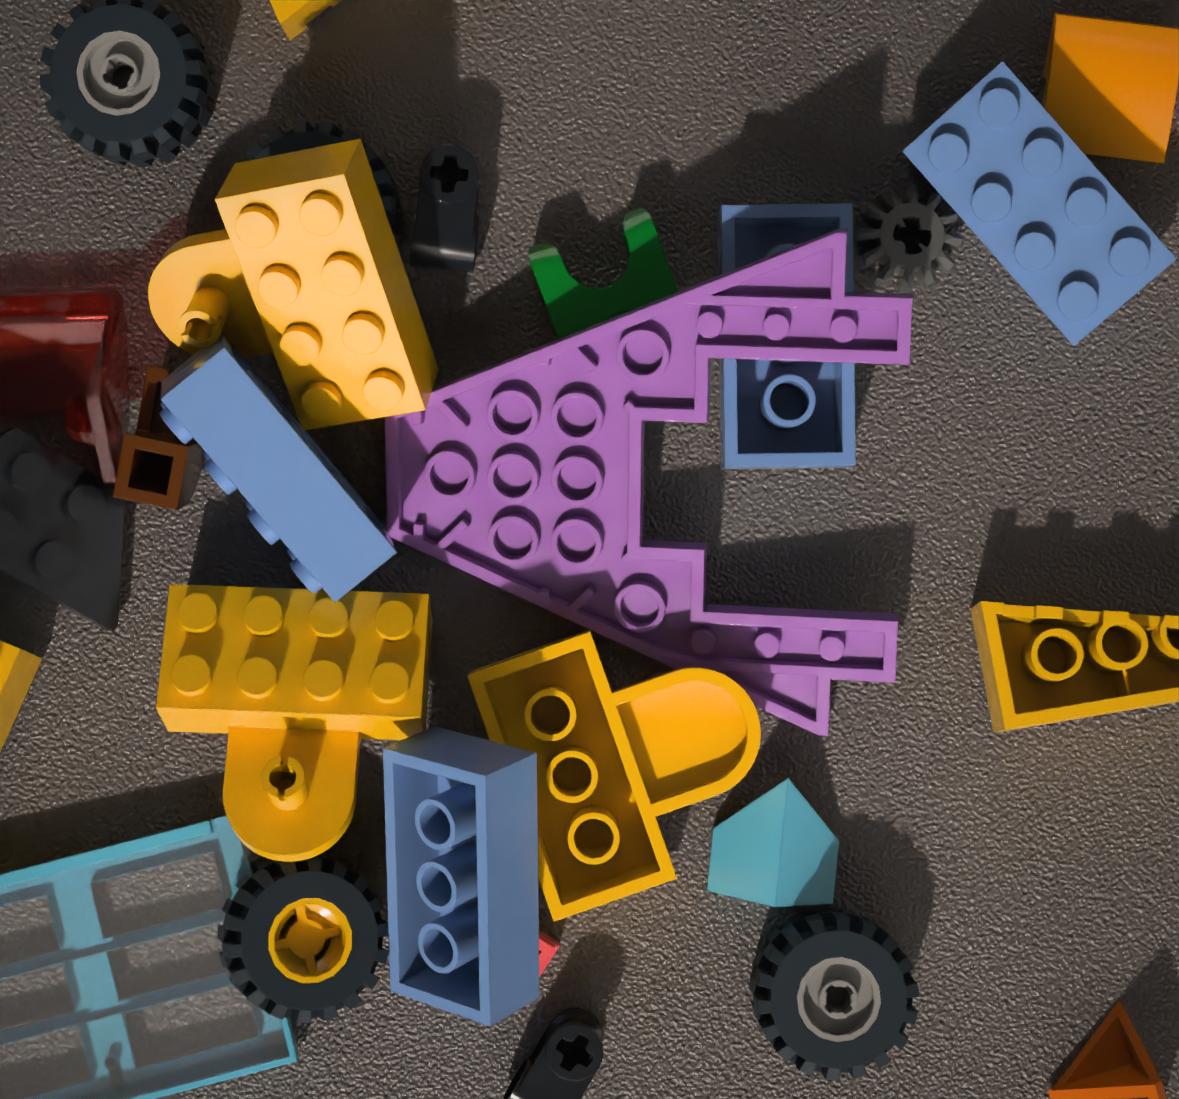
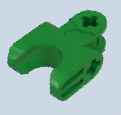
M639 207L628 211L624 217L622 233L629 262L624 275L616 283L608 287L588 288L579 284L568 274L561 255L555 246L543 242L529 247L528 257L557 339L678 292L654 223L646 209Z

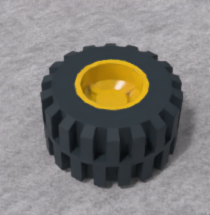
M312 857L296 862H272L268 860L257 866L258 871L250 877L244 876L235 885L239 890L232 900L226 899L222 908L226 915L223 925H218L217 939L222 941V952H219L222 966L228 970L231 976L229 980L247 1000L269 1015L281 1020L289 1018L296 1023H311V1018L319 1017L327 1021L339 1017L337 1010L344 1006L352 1010L363 1001L359 997V993L365 987L373 990L380 977L374 975L378 962L383 964L387 962L389 950L383 948L382 944L383 937L389 936L388 921L381 919L379 911L384 909L379 895L372 894L367 888L370 883L360 874L350 871L348 866L320 857Z

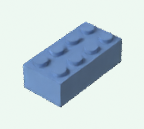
M1003 61L903 150V153L1073 346L1176 260L1174 255Z
M852 203L721 205L717 216L718 276L833 230L848 229L845 292H854ZM719 358L721 470L848 468L856 465L855 363Z
M221 332L218 341L213 346L201 348L162 380L160 397L162 402L160 405L163 410L159 414L163 421L184 444L193 438L205 451L203 455L207 461L203 465L207 472L226 494L230 495L236 489L240 491L246 498L245 504L250 510L247 514L248 519L269 544L273 545L279 539L283 541L289 548L287 553L293 560L289 564L291 569L310 592L315 594L323 588L331 599L336 602L397 553L385 524L306 430L302 429L301 424L223 332Z
M434 726L383 748L390 991L478 1023L492 1026L540 998L537 753Z

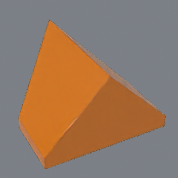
M1120 999L1057 1083L1047 1090L1050 1099H1167L1162 1080Z

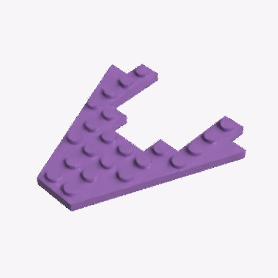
M836 229L433 388L426 410L385 417L387 531L391 538L674 669L704 667L721 672L737 682L746 691L754 706L816 735L828 736L831 680L895 683L898 613L706 604L707 543L643 540L645 421L707 423L710 417L711 358L910 365L913 294L845 292L848 229Z

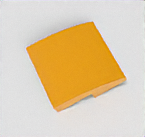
M1055 12L1043 71V77L1046 79L1042 100L1043 108L1084 154L1164 164L1179 78V27Z

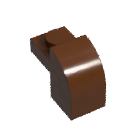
M154 364L147 366L137 428L124 433L113 494L114 498L177 511L188 504L196 489L205 460L203 455L205 451L194 438L186 444L181 442L159 414L163 410L160 405L162 402L160 399L162 380L176 369Z

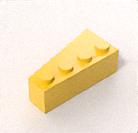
M980 601L970 609L994 733L1179 702V616L1129 614V612L1108 610H1075L1042 605H1009L1002 602Z

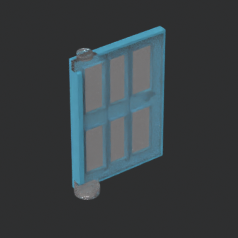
M226 815L0 873V1099H156L299 1060L300 1056L291 1020L289 1018L281 1020L269 1015L247 1000L229 980L231 976L221 963L219 952H222V941L217 939L218 925H223L226 915L222 908L226 899L232 900L239 890L235 885L244 876L250 877L254 874L251 861L261 859L260 855L254 853L240 841Z

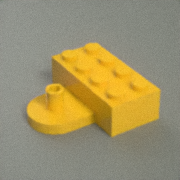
M361 138L235 163L215 198L226 229L196 234L181 239L164 253L153 271L148 287V301L153 318L161 331L174 344L193 355L201 348L213 346L218 341L221 332L227 336L244 358L273 353L303 430L426 410L439 369Z
M169 585L156 709L167 730L170 732L228 734L223 783V805L235 834L254 853L275 861L296 862L310 859L328 850L342 837L353 818L357 796L361 739L403 740L426 730L433 625L429 594L349 591L338 601L334 602L325 590H319L313 594L308 589Z
M590 629L472 670L467 674L490 741L537 753L538 879L554 922L677 879L656 816L708 799L731 789L745 777L758 754L761 739L758 713L749 695L733 679L713 669L685 667L612 692Z

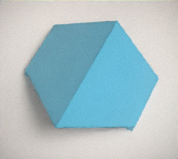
M787 778L716 827L713 826L706 889L710 892L772 907L833 904L839 840L791 780Z

